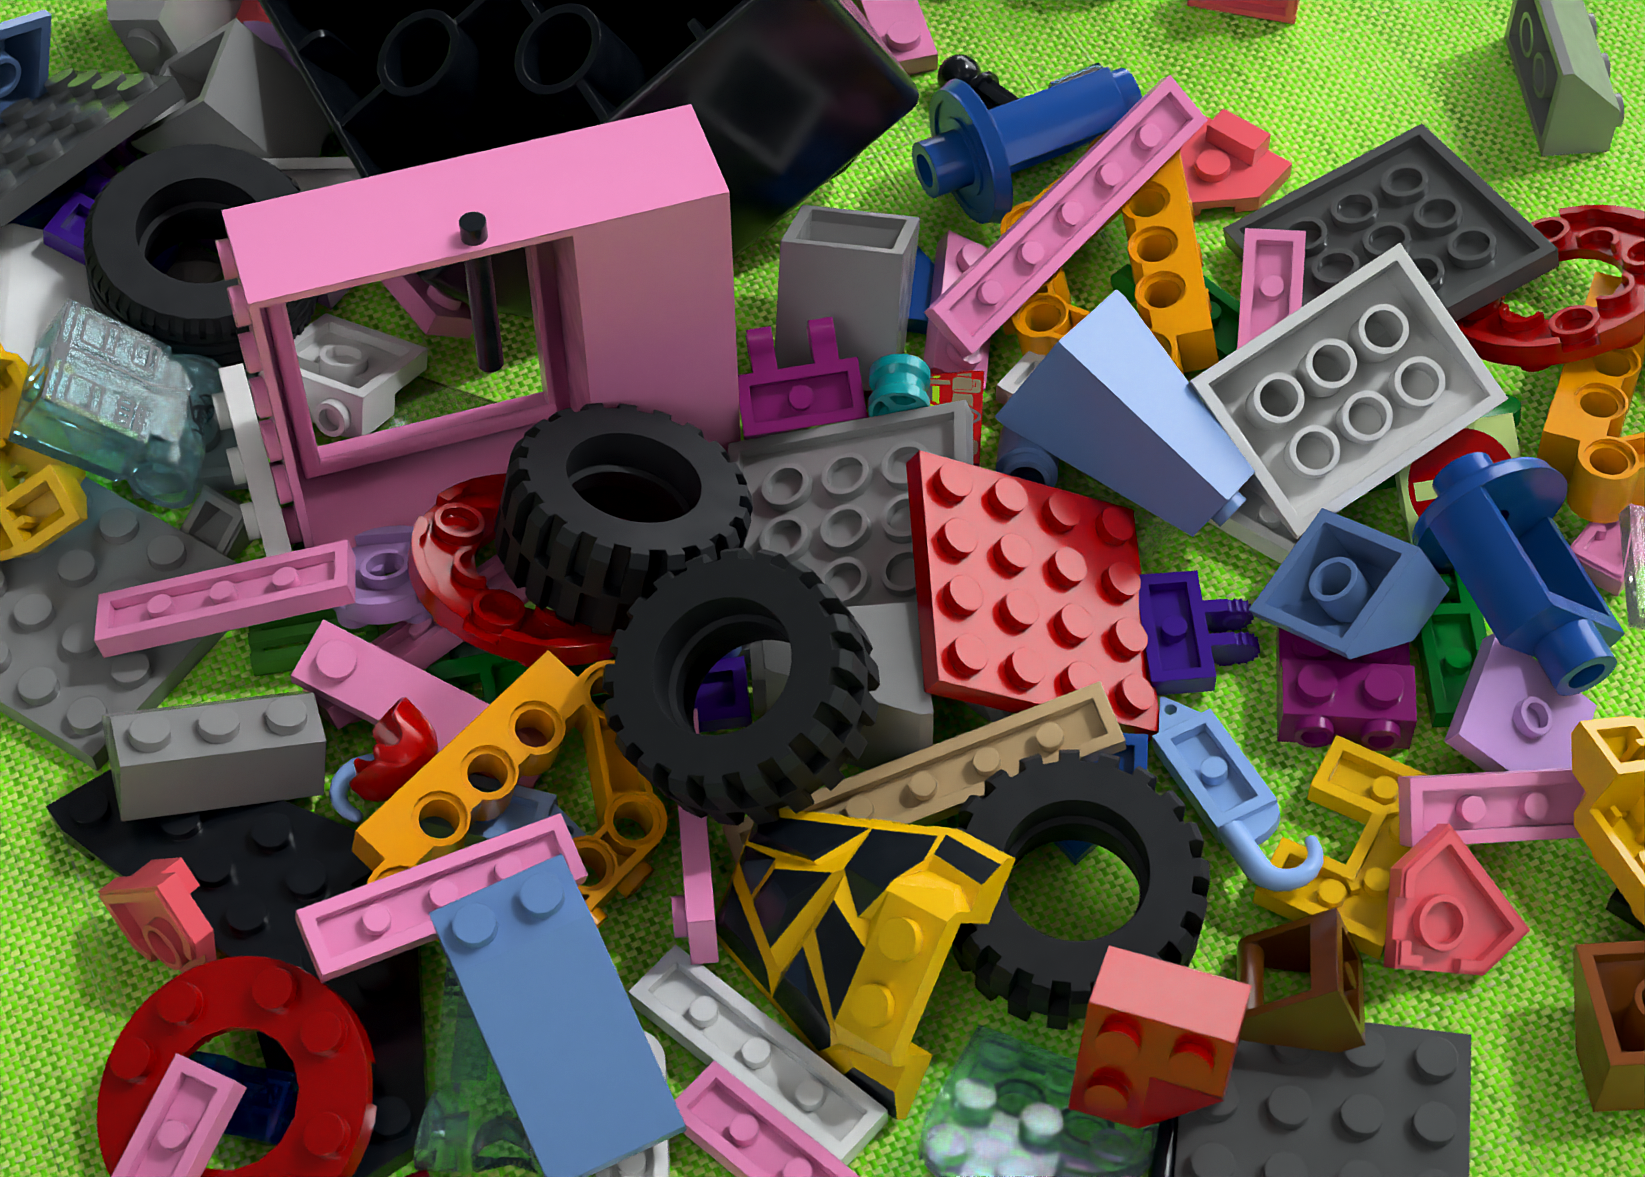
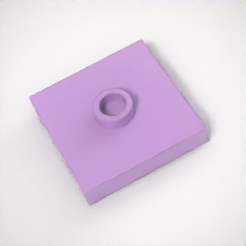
M1493 633L1482 640L1444 742L1486 772L1572 768L1571 732L1580 721L1592 720L1597 705L1581 693L1571 696L1559 695L1536 659L1530 655L1500 645Z

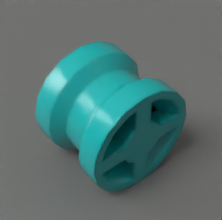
M890 354L874 361L869 369V387L873 391L868 399L869 417L930 406V398L926 393L930 388V368L925 361L909 354Z

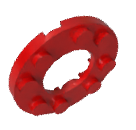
M1582 205L1559 208L1560 217H1545L1533 221L1531 224L1558 248L1559 262L1572 259L1600 260L1617 267L1621 272L1622 282L1613 295H1599L1596 298V307L1588 305L1569 306L1559 310L1548 320L1544 318V313L1539 311L1526 318L1511 312L1509 305L1504 304L1506 295L1463 317L1455 323L1480 359L1503 365L1519 366L1527 372H1537L1551 365L1579 361L1614 349H1626L1637 345L1643 339V334H1645V211L1617 205Z
M506 473L485 475L457 483L439 493L435 505L423 517L418 516L414 524L408 551V573L418 599L439 626L446 628L462 640L479 649L518 661L526 667H531L548 650L565 666L605 661L614 656L608 649L615 631H612L609 636L591 633L592 627L576 622L573 627L558 620L554 610L547 608L541 610L537 606L535 609L527 608L521 599L513 593L501 589H489L486 585V577L479 576L477 573L475 558L478 551L496 537L494 527Z
M238 956L210 961L176 976L160 987L136 1010L124 1026L107 1059L101 1078L97 1102L99 1145L106 1170L110 1177L116 1169L176 1053L189 1058L206 1042L209 1043L212 1038L231 1031H261L279 1041L294 1063L299 1092L295 1117L281 1142L259 1161L234 1170L205 1167L201 1177H352L366 1151L375 1123L377 1106L372 1104L373 1077L371 1064H376L368 1035L357 1014L336 990L325 982L321 983L316 976L295 965L267 957Z

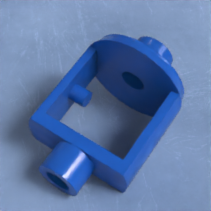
M1105 67L988 110L978 94L966 82L957 78L951 79L940 90L936 91L931 98L929 107L931 137L916 142L912 146V161L915 173L923 190L929 197L935 199L952 193L959 206L973 221L979 224H1001V220L1006 212L1012 211L1013 185L1011 174L1090 144L1096 137L1107 133L1142 98L1141 91L1135 78L1127 69L1119 68L1110 71L1109 67Z
M1474 452L1450 462L1433 480L1432 487L1438 497L1419 517L1412 534L1413 544L1420 547L1438 574H1450L1451 569L1456 570L1500 645L1535 657L1559 695H1576L1602 682L1612 673L1617 665V660L1610 648L1625 635V632L1552 519L1562 506L1567 494L1568 485L1564 475L1552 468L1544 460L1535 457H1517L1493 463L1488 454Z

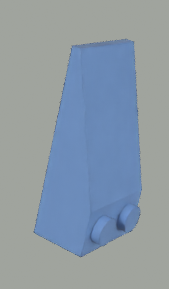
M562 853L429 912L440 946L545 1177H589L687 1130L597 926Z

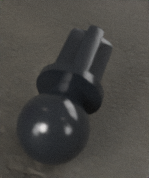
M963 54L952 55L945 59L939 67L937 80L940 89L949 80L960 79L966 82L978 94L988 110L1020 99L999 84V78L991 71L982 73L978 63L970 56Z

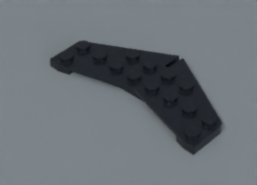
M110 769L46 806L52 821L68 844L89 860L97 859L119 877L133 875L151 860L182 857L200 884L190 895L214 930L215 949L225 957L258 956L277 959L295 965L317 978L319 977L295 920L296 910L367 885L368 878L373 873L351 851L355 829L284 800L121 822ZM421 946L325 982L336 990L357 1014L368 1035L376 1064H371L373 1077L372 1104L377 1106L375 1123L366 1151L352 1177H388L421 1155L430 1140ZM256 1031L282 1121L276 1082L298 1086L294 1063L279 1041L261 1031Z

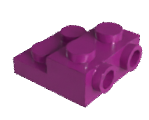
M1277 627V742H1294L1305 747L1318 748L1331 745L1336 735L1372 751L1383 752L1395 748H1410L1417 723L1415 666L1410 665L1409 642L1348 659Z

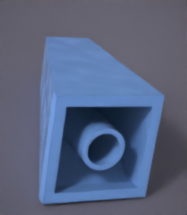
M1117 289L1056 343L995 415V418L1003 426L1035 443L1192 537L1210 519L1221 527L1247 500L1238 490L1255 473L1254 469L1127 298Z

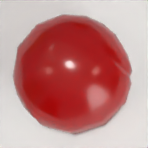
M406 697L400 698L376 723L372 730V736L376 741L373 747L374 760L365 761L356 758L353 762L356 776L349 781V785L363 800L385 802L438 754L439 747L436 731L430 721Z

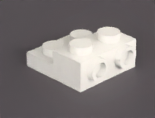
M327 313L305 327L303 333L296 335V339H294L311 421L317 425L320 431L331 437L341 435L354 438L373 432L394 415L395 393L427 369L428 348Z

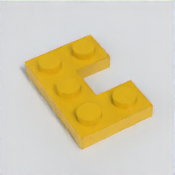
M1336 735L1310 784L1307 799L1366 826L1346 865L1323 855V865L1317 877L1306 886L1293 891L1280 892L1256 886L1252 903L1292 921L1337 907L1357 950L1380 960L1385 950L1390 868L1412 848L1400 845L1398 777L1428 774ZM1282 837L1270 862L1281 869L1296 868L1305 861L1308 851L1305 846Z

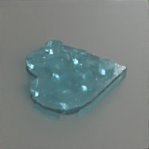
M978 1025L926 1113L920 1137L918 1157L919 1161L923 1159L925 1166L935 1177H1141L1152 1164L1159 1123L1136 1129L1068 1109L1077 1060Z

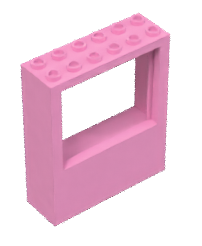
M691 104L221 210L228 238L216 240L215 244L225 281L237 278L239 285L230 286L226 289L236 327L249 326V332L237 335L247 373L260 372V376L249 378L248 381L257 415L260 419L270 417V419L258 422L267 457L270 459L269 465L280 504L292 503V506L281 508L290 545L302 542L304 549L348 539L351 548L357 546L355 536L367 530L396 525L414 527L418 516L423 517L435 505L437 495L445 489L472 478L507 473L511 452L515 444L524 437L525 432L541 420L546 419L548 421V418L554 413L570 407L574 412H578L586 404L603 403L604 408H617L619 403L637 406V411L653 414L654 410L669 414L671 415V421L682 426L688 422L702 430L705 440L709 443L716 440L727 453L729 443L741 441L730 191ZM479 212L486 217L488 238L483 244L469 246L462 242L459 219L463 214ZM525 247L543 392L317 446L286 302Z

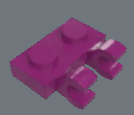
M832 317L807 321L806 331L813 364L781 369L777 367L771 326L746 330L747 335H745L752 373L738 375L739 408L744 440L868 418L858 357L839 359Z

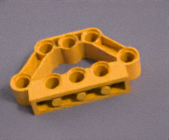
M1102 134L1096 137L1094 140H1092L1089 146L1087 147L1086 152L1105 134ZM1179 148L1084 244L1122 213L1128 240L1127 251L1136 285L1135 299L1139 316L1184 375L1186 372L1210 368L1219 362L1210 314L1212 312L1208 288L1205 287L1202 267H1204L1200 243H1197L1194 222L1196 221L1192 199H1189ZM1065 173L1031 201L1015 205L1011 212H1006L1001 220V236ZM1062 265L1003 324L1005 335H1017L1022 357L1028 351L1039 355H1047L1056 343L1083 320L1090 311L1071 305V296Z
M1595 271L1584 305L1596 307V298L1599 295H1613L1622 282V278ZM1643 334V339L1633 347L1614 349L1587 359L1564 363L1554 398L1549 407L1537 458L1544 460L1552 468L1564 475L1567 484H1569L1567 491L1568 505L1580 518L1590 522L1603 524L1617 522L1625 517L1628 512L1645 508V432L1621 437L1625 418L1630 410L1638 375L1642 370L1645 359V334Z
M549 650L545 652L356 829L351 851L373 871L368 878L367 884L461 850L469 827L476 820H492L506 810L510 804L517 781L522 776L540 775L550 769L556 760L564 736L575 727L583 736L598 825L593 836L584 835L574 837L572 840L582 863L593 868L598 875V884L588 887L579 885L578 888L597 929H599L608 918V915L602 908L618 892L626 899L630 898L654 872L655 869L648 862L659 846L666 832L668 822L665 806L658 796L653 793L652 783L637 771L638 769L623 756L615 743L617 733L607 725L605 712L596 707L591 700V696L594 694H608L602 689L603 672L606 664H615V661L605 660L596 662L577 677ZM526 727L535 728L544 734L548 743L540 747L527 746L516 736V731ZM480 771L491 773L499 780L502 788L489 793L479 791L469 782L468 776ZM427 817H441L451 824L454 834L441 839L430 837L421 829L419 822ZM621 818L632 819L642 827L645 837L638 840L626 839L619 835L613 822Z

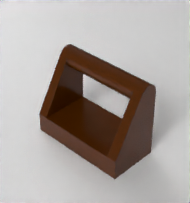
M1337 907L1245 936L1239 940L1237 944L1236 981L1252 985L1239 1039L1247 1042L1341 1053L1366 1045L1363 960ZM1270 968L1310 973L1311 990L1264 1004V969Z

